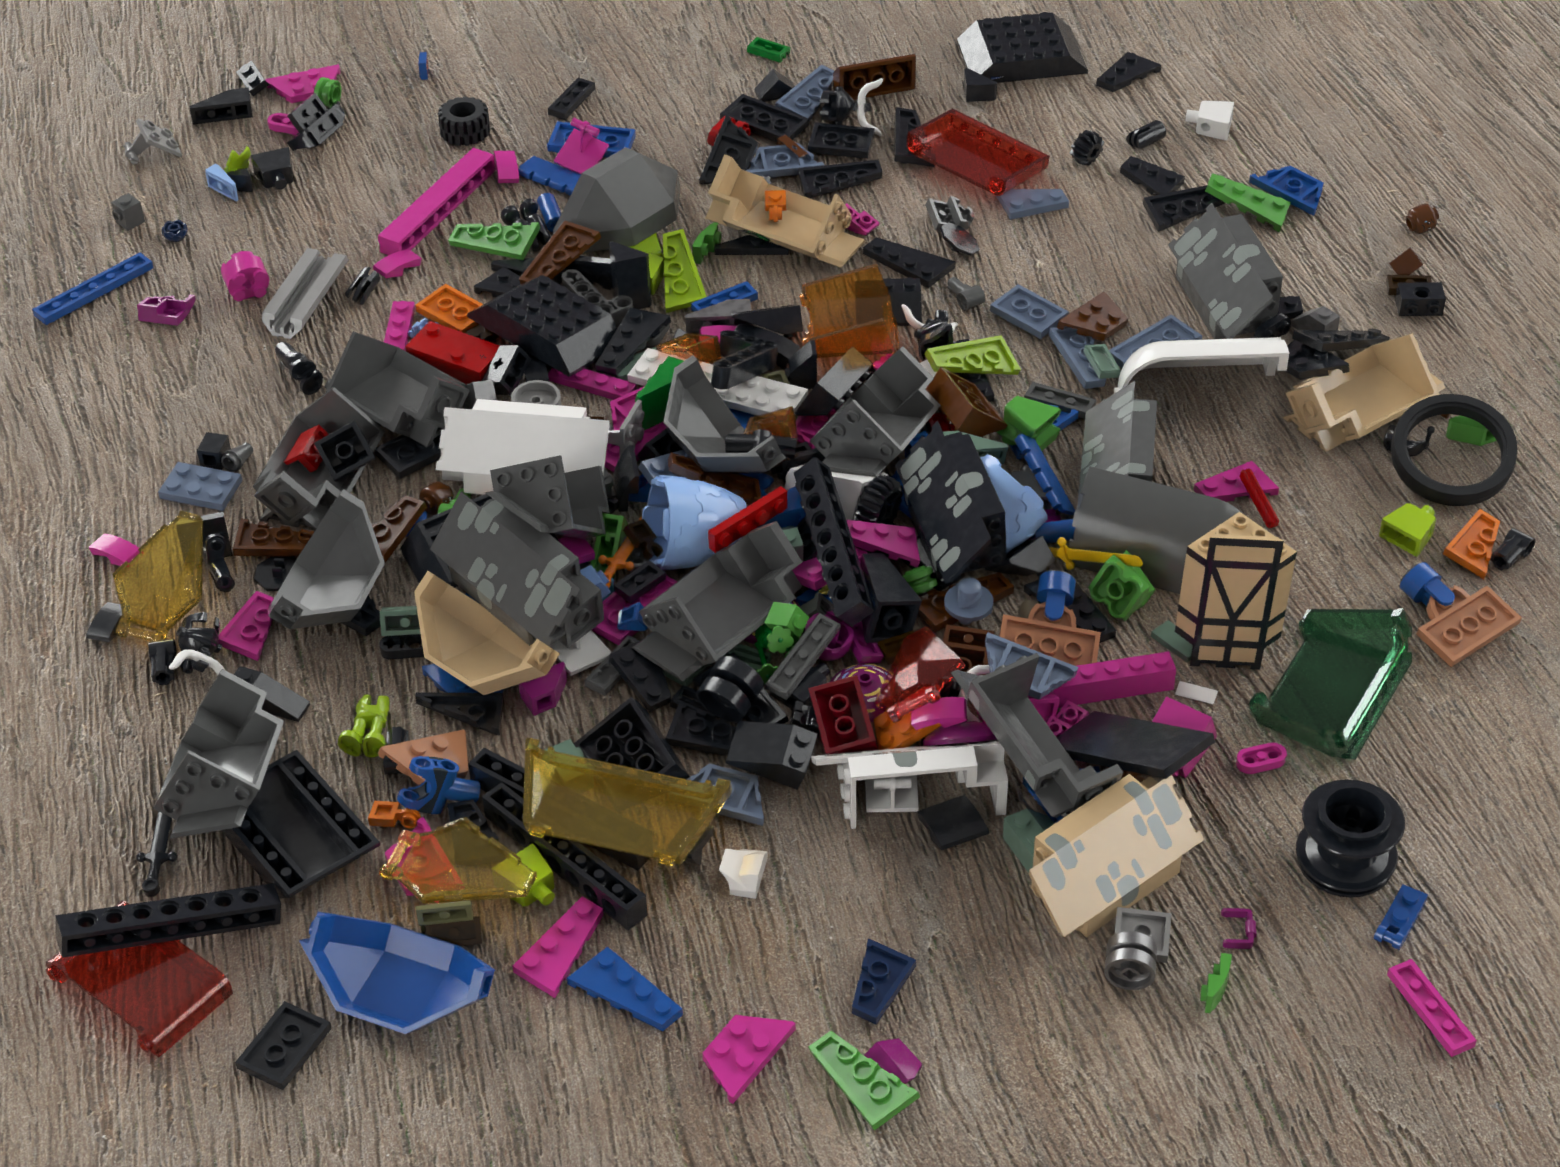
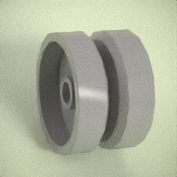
M527 381L516 387L511 394L512 402L561 406L560 390L556 385L548 381Z

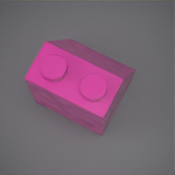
M1167 696L1152 721L1213 733L1214 740L1217 737L1211 716ZM1208 748L1173 773L1172 776L1177 777L1180 775L1186 778Z

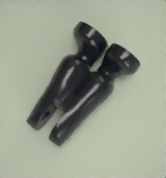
M530 198L521 203L519 211L513 205L505 207L501 212V219L508 226H512L513 223L531 225V222H539L541 228L530 247L535 252L539 251L538 240L545 246L551 236L542 218L537 214L538 204L534 199Z
M278 343L275 347L276 355L289 370L290 375L295 380L301 381V391L306 395L318 392L323 383V376L316 369V364L304 354L297 352L289 343Z

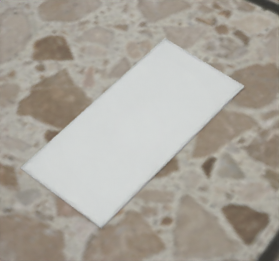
M1180 681L1175 695L1214 704L1218 691Z

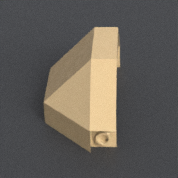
M427 571L414 591L424 657L483 695L547 675L560 655L559 652L538 639L529 646L481 604Z

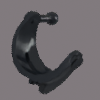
M1390 425L1385 434L1383 444L1387 451H1391L1392 437L1396 425ZM1433 426L1427 428L1425 440L1414 441L1407 439V450L1410 457L1419 455L1424 449L1428 448L1431 435L1435 431Z

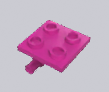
M574 117L571 121V126L580 129V131L575 128L573 129L554 159V163L582 174V172L600 162L609 148V144L593 137L598 136L600 132L598 128L591 126L587 121L583 122Z

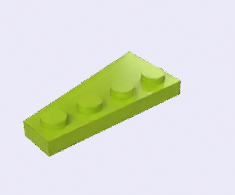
M684 229L664 233L666 313L691 307V303L707 296Z
M1002 335L928 348L924 354L934 372H938L940 367L955 373L1018 375L1021 371Z

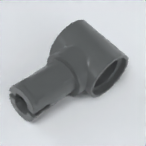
M951 277L948 280L947 288L956 294L958 305L962 310H968L985 302L984 291L979 285L971 287L968 284H963L956 277Z

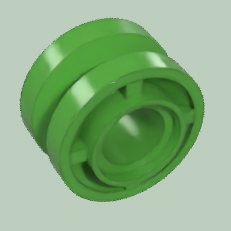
M321 77L315 85L314 93L317 94L322 103L327 107H331L332 103L337 100L340 101L342 92L340 82Z
M920 566L902 575L917 595L930 591L934 586L938 585L936 578L930 577L934 572L932 566Z

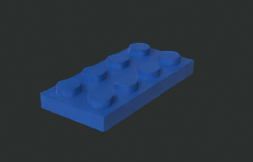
M557 121L547 144L548 151L559 153L573 129L575 128L579 131L580 129L571 126L569 122ZM591 125L600 130L598 136L593 137L609 144V148L603 157L608 158L625 147L631 149L636 137L635 129Z

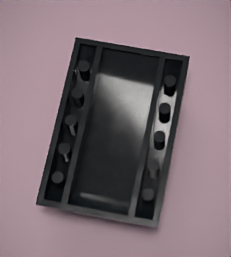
M1053 12L976 20L957 38L966 68L989 79L1001 77L993 79L997 83L1088 74L1087 66L1071 27Z
M543 275L522 283L467 313V317L510 343L519 345L527 353L568 377L598 361L617 330L610 313Z
M298 750L268 765L260 790L247 808L241 827L223 830L225 836L266 884L274 883L279 899L294 896L380 846V841Z

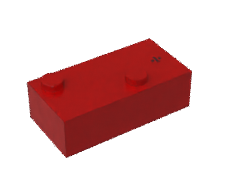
M429 321L405 348L406 352L467 385L472 382L482 381L500 345Z

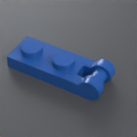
M1402 884L1383 921L1378 926L1374 940L1381 943L1386 941L1392 944L1393 948L1400 950L1421 913L1428 894Z

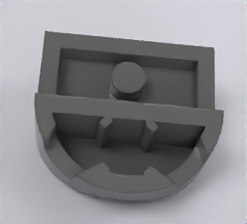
M950 196L947 202L928 198L925 204L933 226L938 232H941L940 227L949 222L967 230L974 219V212L969 206L964 208L960 205V199Z

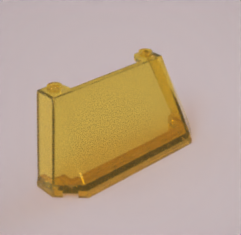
M526 738L523 824L526 831H529L528 833L535 837L542 838L544 835L649 857L658 859L659 863L673 866L674 863L682 864L732 793L730 780L718 778L716 786H712L710 780L700 783L555 752L554 747L551 746L546 751L539 748L540 740Z

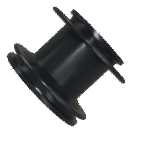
M1349 779L1325 783L1308 795L1302 808L1304 828L1299 833L1296 842L1297 861L1303 875L1320 890L1340 897H1363L1373 894L1384 887L1396 870L1398 863L1396 845L1400 842L1405 831V816L1398 802L1380 787L1371 783Z

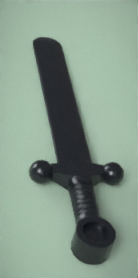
M159 811L150 853L140 852L136 855L138 862L147 861L150 863L148 878L142 883L144 893L148 897H154L160 892L158 877L161 864L166 861L174 862L178 858L176 852L166 853L172 818Z

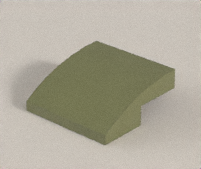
M471 900L416 906V914L421 932H426L425 925L473 920L474 916Z

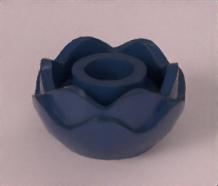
M179 219L165 222L161 229L165 239L171 242L183 240L188 232L186 223Z

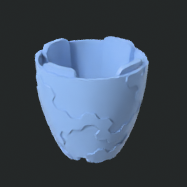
M987 454L984 457L980 456L1005 510L1006 550L1009 553L1032 537L1047 521L1048 517L1043 509L1044 502L1029 486H1022L1015 478L1001 468L1002 465L997 458Z
M656 476L651 480L648 503L642 510V519L646 521L657 536L654 542L662 547L663 552L659 557L654 555L650 561L662 570H676L699 566L715 554L709 549L708 530L746 508V502L742 497L704 481H694L678 476Z

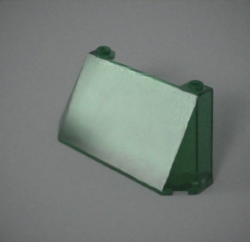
M1404 608L1394 610H1307L1299 622V630L1304 638V642L1269 698L1263 692H1258L1250 699L1248 705L1257 723L1328 756L1356 760L1412 663V652H1408V637H1412V626Z

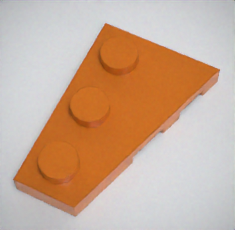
M1479 509L1446 546L1443 555L1484 580L1500 520Z

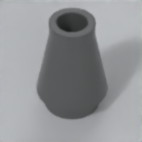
M245 442L240 446L225 451L221 458L223 467L231 472L240 470L249 456L253 454V447Z

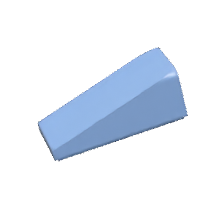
M217 164L207 168L205 173L208 187L234 201H238L236 183Z

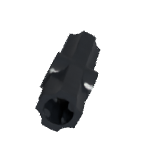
M763 429L755 430L752 434H728L725 438L726 453H748L767 438L773 436V434ZM773 436L781 453L786 458L795 459L797 438Z

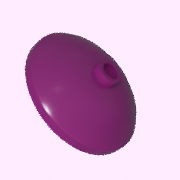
M967 719L965 722L946 728L938 727L925 737L923 746L997 740L988 725L977 721H968Z

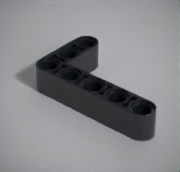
M721 331L718 354L724 358L713 363L712 386L716 389H730L775 368L778 344L736 331Z

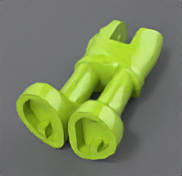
M363 695L356 705L353 729L344 730L339 735L337 744L342 751L351 756L358 757L363 746V752L366 757L373 758L379 756L380 747L386 746V740L382 735V728L386 727L390 708L388 696L380 695L377 705H371V695ZM370 728L369 733L364 738L365 729Z

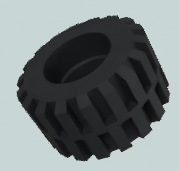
M457 97L448 100L447 103H443L438 109L440 135L449 144H456L457 146L477 144L489 135L488 107L482 100L474 97Z

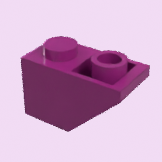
M561 662L553 665L545 676L519 684L520 697L533 716L557 706L567 683L565 663Z

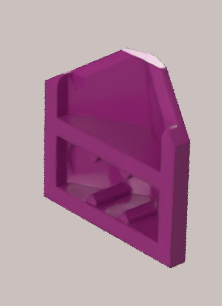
M899 1038L878 1041L864 1054L868 1059L871 1058L877 1062L882 1069L900 1078L904 1084L915 1079L918 1071L922 1068V1063Z

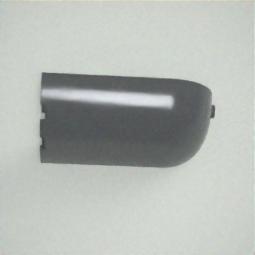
M1090 466L1080 492L1083 495L1080 509L1076 508L1072 523V526L1075 527L1074 537L1069 540L1068 548L1120 554L1127 550L1131 555H1136L1142 559L1143 565L1140 568L1154 588L1180 594L1187 546L1241 511L1231 504L1214 497ZM1072 560L1075 567L1097 573L1104 565V563Z

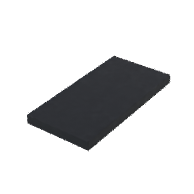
M1093 711L1056 737L1072 760L1106 767L1118 764L1121 770L1167 779L1215 743L1213 733Z

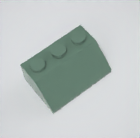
M1026 808L1004 817L1003 839L1029 873V870L1033 868L1035 837L1054 825L1049 816Z

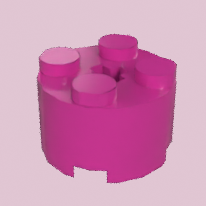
M240 251L232 254V259L226 264L223 263L221 267L222 278L229 294L236 301H242L251 297H263L267 293L266 289L270 279L261 258L253 255L251 251Z

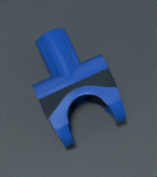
M417 756L411 760L409 769L414 774L422 776L425 780L419 786L401 789L397 796L398 802L408 809L428 814H441L447 800L460 802L473 799L476 803L480 795V783L475 780L456 778L459 766L451 760Z

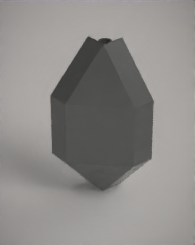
M625 147L582 172L553 232L555 233L564 221L599 231L602 238L584 253L607 250L611 241L627 247L635 246L677 220L680 197L678 170Z
M694 355L674 368L663 422L671 438L703 472L758 474L767 472L786 458L781 453L773 436L767 438L748 453H726L725 438L728 434L749 433L740 425L709 382L698 359Z
M344 489L341 491L294 562L269 606V617L288 629L348 622L354 618L361 609L385 564L363 501Z

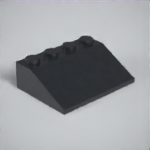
M632 696L574 743L575 747L581 748L585 762L593 766L596 774L594 779L617 814L668 794L690 777L648 711Z

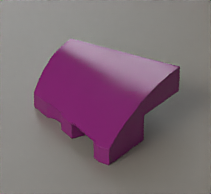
M191 294L185 300H175L174 295L146 297L137 304L138 320L178 326L192 309L196 301L195 295Z

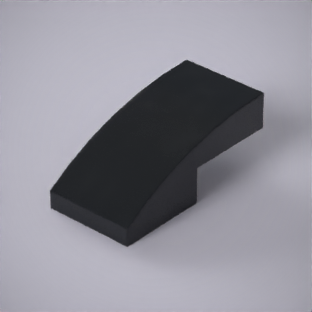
M107 602L93 619L86 633V638L110 642L120 633V623L130 615V606Z

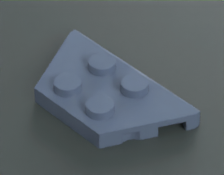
M796 143V144L799 145L804 151H806L805 148H804L801 144ZM786 145L766 146L758 148L756 156L751 161L750 169L746 171L759 176H770L771 178L788 175L796 176L798 175V168L824 166V163L816 162L814 155L809 151H806L807 155L800 158Z
M989 632L986 635L985 646L990 673L999 666H1007L1016 662L1022 656L1028 657L1035 653L1040 656L1028 696L1040 700L1074 678L1079 668L1077 666Z
M709 763L698 774L692 775L685 780V786L678 791L673 789L668 794L669 801L761 826L764 824L758 776Z

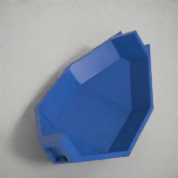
M319 911L315 920L310 925V938L299 940L336 1011L403 1034L422 1029L488 997L495 969L459 945L391 923Z

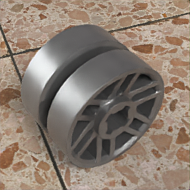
M1125 931L1113 935L1107 942L1104 970L1106 979L1112 985L1126 990H1139L1150 986L1155 980L1157 945L1155 941L1145 934L1133 931Z

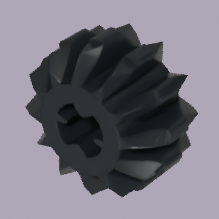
M1085 130L1083 133H1079L1077 139H1074L1075 142L1071 145L1070 154L1077 163L1089 166L1100 156V152L1103 151L1104 141L1095 131Z

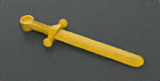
M1060 537L1057 540L1060 548L1049 547L1054 557L1060 558L1066 563L1065 566L1068 570H1072L1075 567L1072 560L1105 563L1113 555L1127 566L1141 567L1143 565L1142 559L1136 555L1068 548L1064 537Z

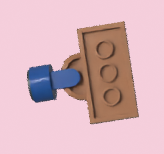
M1419 562L1412 566L1400 581V589L1415 603L1423 602L1427 606V614L1431 621L1418 628L1416 635L1450 667L1517 626L1522 619L1490 587L1485 586L1471 596L1464 589L1456 585L1453 588H1448L1441 582V576L1426 562Z
M1050 570L1044 572L1039 577L1037 599L1041 604L1037 603L1031 609L1028 619L1003 614L999 637L1078 666L1097 663L1101 632L1076 628L1075 614L1072 609L1069 610L1067 608L1074 600L1076 580L1067 572Z

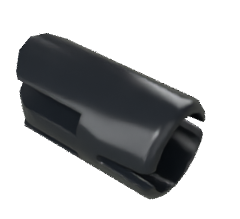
M1154 120L1130 132L1127 135L1126 141L1130 146L1142 149L1163 139L1166 136V128L1161 121Z
M370 267L362 268L345 292V296L349 298L355 288H357L352 300L357 302L363 294L360 305L365 303L380 281V276L376 270L368 275Z

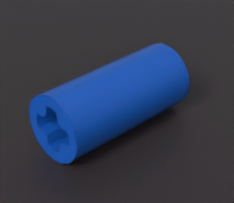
M544 193L538 197L537 204L547 229L553 232L561 216V211L554 195Z
M1073 519L1045 522L1031 539L1043 536L1047 544L1056 543L1060 537H1064L1066 541H1069L1074 537L1075 527L1072 526Z

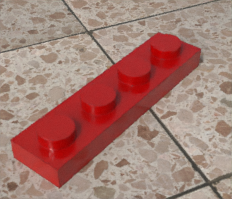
M782 486L778 487L708 530L709 549L717 553L742 536H745L751 530L784 512L788 508L787 490Z

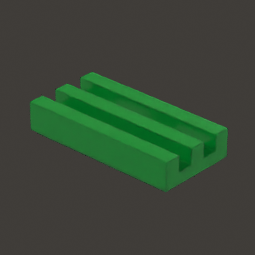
M756 37L747 46V52L781 63L782 58L785 59L786 54H790V47Z

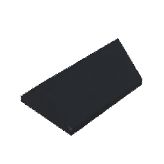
M611 241L609 243L614 298L629 296L633 301V308H649L652 305L649 254Z

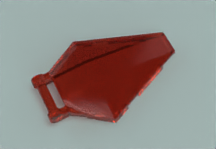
M925 626L905 637L874 704L879 710L888 712L891 721L896 723L902 720V716L928 703L933 704L939 701L940 690L943 685L954 678L951 672L955 670L961 671L966 665L936 634Z

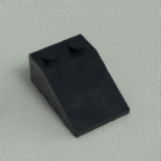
M738 721L725 763L798 790L807 773L817 733L790 724Z

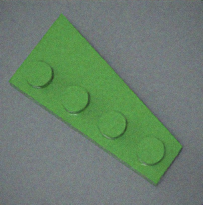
M1212 173L1205 192L1227 204H1236L1239 208L1238 210L1245 214L1247 211L1257 216V221L1263 224L1265 222L1274 226L1273 229L1277 232L1281 230L1291 203L1281 197L1270 195L1262 190L1251 188L1243 183L1232 181Z
M531 222V225L513 223L512 226H502L501 223H493L491 226H483V224H457L448 242L450 246L524 260L541 227L539 222Z
M829 1031L808 1046L811 1054L874 1131L920 1098L917 1090L902 1083L900 1078L882 1069L877 1062L862 1055L857 1048L832 1031Z

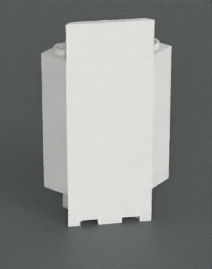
M477 399L472 409L448 407L444 409L445 430H441L439 443L441 457L436 463V470L442 471V480L463 481L464 493L484 495L486 494L485 492L493 491L490 470L559 455L562 456L564 473L595 466H602V472L604 473L610 421L590 419V417H587V408Z

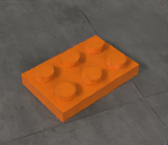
M444 284L418 302L415 307L416 312L430 320L465 333L478 325V323L467 317V313L483 304Z
M933 681L929 682L873 719L879 750L910 747L941 726L940 723L915 730L911 725V704L941 698L939 687Z

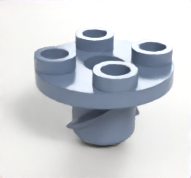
M968 577L962 579L947 591L944 598V606L952 617L958 619L961 624L968 625L992 613L993 596L988 589L981 586L977 579Z

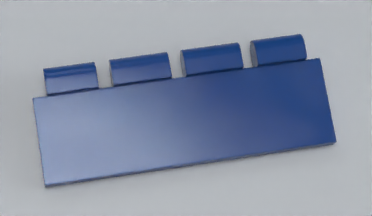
M536 156L528 159L518 169L519 176L529 180L532 179V181L549 186L562 193L565 192V194L570 196L581 176L579 173Z
M1019 434L1014 441L1021 453L1025 455L1024 458L1032 473H1035V478L1043 492H1047L1046 497L1052 508L1058 509L1061 513L1074 515L1075 509L1036 440Z

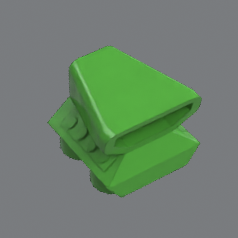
M1016 396L1004 408V421L1008 426L1003 430L997 431V433L1007 445H1017L1014 439L1019 434L1029 436L1036 440L1041 451H1043L1057 439L1061 428L1053 424L1060 415L1061 409Z
M1127 550L1123 553L1131 555ZM1115 555L1111 556L1104 563L1088 587L1093 600L1103 602L1113 617L1121 618L1123 621H1126L1136 610L1142 608L1155 592V588L1140 567L1127 566Z

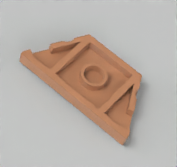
M465 730L382 746L378 752L382 759L387 756L397 763L396 769L409 776L418 785L422 784L425 779L414 774L409 769L411 760L417 756L438 757L455 762L459 766L456 778L463 779L468 773Z

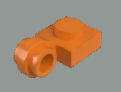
M786 190L765 191V211H769V220H774V222L782 220V211H786Z
M374 801L368 816L369 826L395 827L397 820H400L402 826L410 829L417 826V821L421 818V815L417 810L401 809L399 802Z

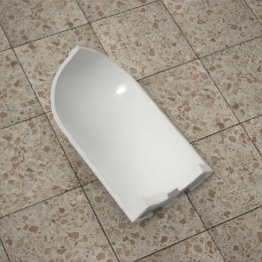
M1281 337L1175 340L1149 343L1136 350L1127 359L1120 372L1118 385L1114 388V394L1126 387L1137 372L1149 368L1263 364L1265 375L1275 376L1276 368L1277 371H1287L1288 347L1285 340H1281Z

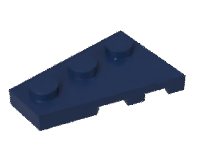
M868 938L862 970L853 1000L852 1014L877 1025L915 969L916 959Z

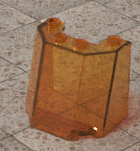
M872 264L802 284L803 294L799 295L803 307H807L810 314V324H807L808 332L805 333L806 337H803V344L805 345L810 340H815L817 359L842 358L851 347L855 348L863 356L893 355L900 349L897 320L893 314L891 297L878 264Z

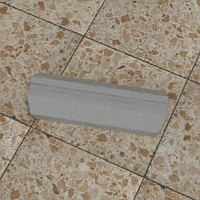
M311 248L305 250L262 312V322L273 336H283L284 338L291 339L304 327L349 259L346 255L334 253L332 257L325 259L323 256L319 257V250Z

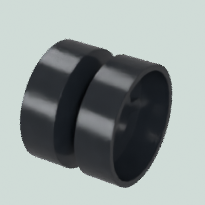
M721 656L711 669L710 677H707L698 689L696 696L702 706L713 715L728 720L731 723H738V721L743 720L750 709V702L755 701L764 687V682L761 676L743 661L730 656Z

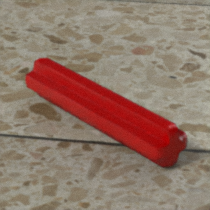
M1250 468L1242 470L1239 477L1265 525L1269 529L1277 527L1279 519L1253 471Z

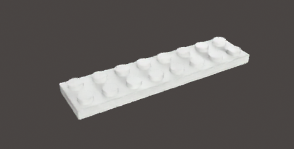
M647 348L628 373V382L645 386L647 380L655 374L658 366L663 364L668 356L683 361L688 358ZM699 361L705 376L711 383L713 365ZM759 376L730 389L714 388L728 408L783 421L788 424L791 423L796 415L795 411L808 396V389Z

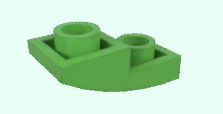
M717 222L706 227L694 241L692 254L696 264H701L704 256H707L708 252H714L715 245L721 243L722 233L718 231Z
M1221 953L1219 964L1214 963L1213 974H1208L1207 985L1202 984L1200 1001H1205V1013H1211L1224 995L1229 978L1232 954Z

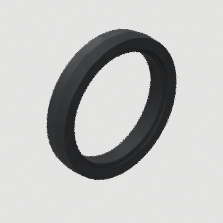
M1441 394L1415 403L1402 415L1393 433L1391 456L1394 468L1400 479L1419 496L1442 505L1468 506L1486 501L1504 488L1516 465L1517 441L1508 421L1489 404L1465 395ZM1453 414L1468 417L1485 426L1493 434L1500 447L1501 464L1490 477L1476 484L1453 486L1437 482L1423 474L1412 462L1407 450V437L1409 433L1421 421L1436 415Z

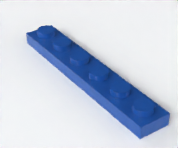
M139 252L33 308V314L43 324L48 325L115 288L126 284L130 280L143 275L154 268L153 263Z

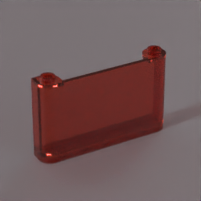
M953 108L908 132L907 147L912 154L996 196L1003 195L1044 171L1048 167L1050 158L1049 155Z
M121 901L116 906L128 905L129 903ZM179 940L63 958L59 951L46 962L47 969L45 971L52 981L64 983L70 979L134 1028L138 1035L137 1043L141 1049L147 1053L151 1051L158 1058L233 995L232 987L227 977Z

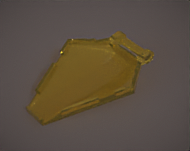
M179 511V515L168 526L164 524L138 549L140 553L129 563L125 561L113 573L122 610V617L116 629L117 636L124 638L130 636L146 641L166 640L168 631L202 600L203 519L197 514ZM131 623H133V624H135V625H137V626H139V627H143V628L155 630L156 633H155V632H151V631H147V630H143V629H139V628H135V627H131L130 625H131Z
M466 817L447 823L445 826L437 827L434 831L420 834L402 830L398 836L399 842L389 860L379 870V875L386 880H399L423 904L527 897L537 878V872L524 865L519 856L495 838H488L480 832L479 826ZM413 845L402 866L398 867L406 849Z

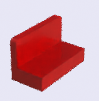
M319 424L302 432L284 460V463L289 465L299 460L310 473L317 470L323 459L314 443L329 434Z

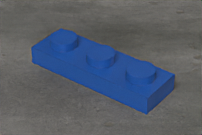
M745 281L691 303V310L695 312L729 299H750V302L758 299V292Z

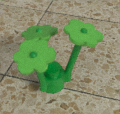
M763 624L755 632L757 642L754 646L758 650L762 663L761 669L756 670V672L761 676L764 684L767 683L778 666L773 667L771 664H767L763 649L780 653L787 651L786 658L792 650L791 646L794 643L793 637L790 636L791 630L788 628L783 629L781 626H776L772 630L766 624Z

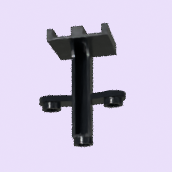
M224 512L177 520L176 526L185 565L204 562L216 588L222 592L231 591L235 586V581L230 575L224 558L233 555Z

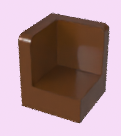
M1411 247L1389 262L1397 275H1410L1424 264Z

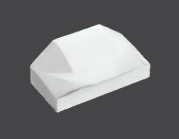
M725 849L719 871L728 881L730 895L756 899L768 859L767 851Z

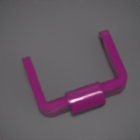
M1223 908L1221 910L1223 917L1246 918L1245 934L1248 939H1225L1222 942L1223 947L1251 949L1254 938L1257 936L1256 921L1253 920L1252 911L1244 908Z

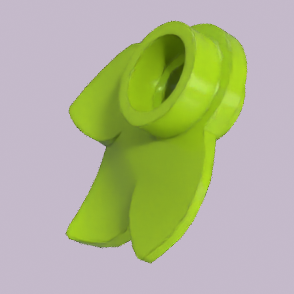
M248 146L240 155L234 150L231 151L224 169L226 174L227 172L248 168L250 163L248 160L251 155Z

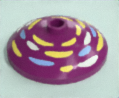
M873 664L852 665L836 673L830 680L832 682L858 675L870 722H874L873 719L902 701V686L899 679L891 671Z

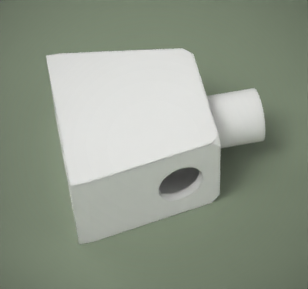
M1202 101L1199 111L1187 109L1186 122L1197 123V134L1227 140L1233 117L1234 102Z

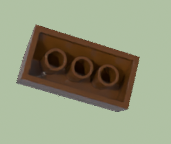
M911 54L838 67L833 72V90L835 91V86H841L853 100H856L862 87L881 78L883 79L882 84L870 90L866 98L915 89L916 55Z
M940 367L934 379L926 388L929 394L941 405L938 410L947 416L946 420L955 426V431L982 437L1003 430L1008 426L974 383Z

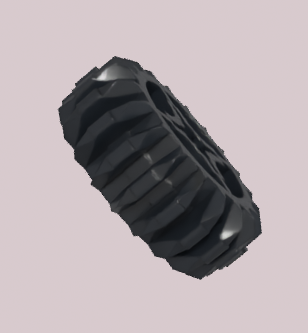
M881 474L873 478V481H870L868 487L864 489L863 495L860 496L861 499L857 504L858 507L855 511L856 516L854 520L882 524L893 523L902 502L903 489L900 482L896 481L895 478Z

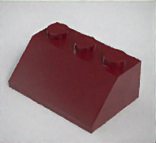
M858 675L808 688L826 755L878 750Z

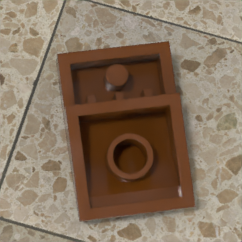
M946 624L938 660L946 662L945 667L950 672L955 670L968 672L977 665H989L985 638L988 632L995 635V631Z

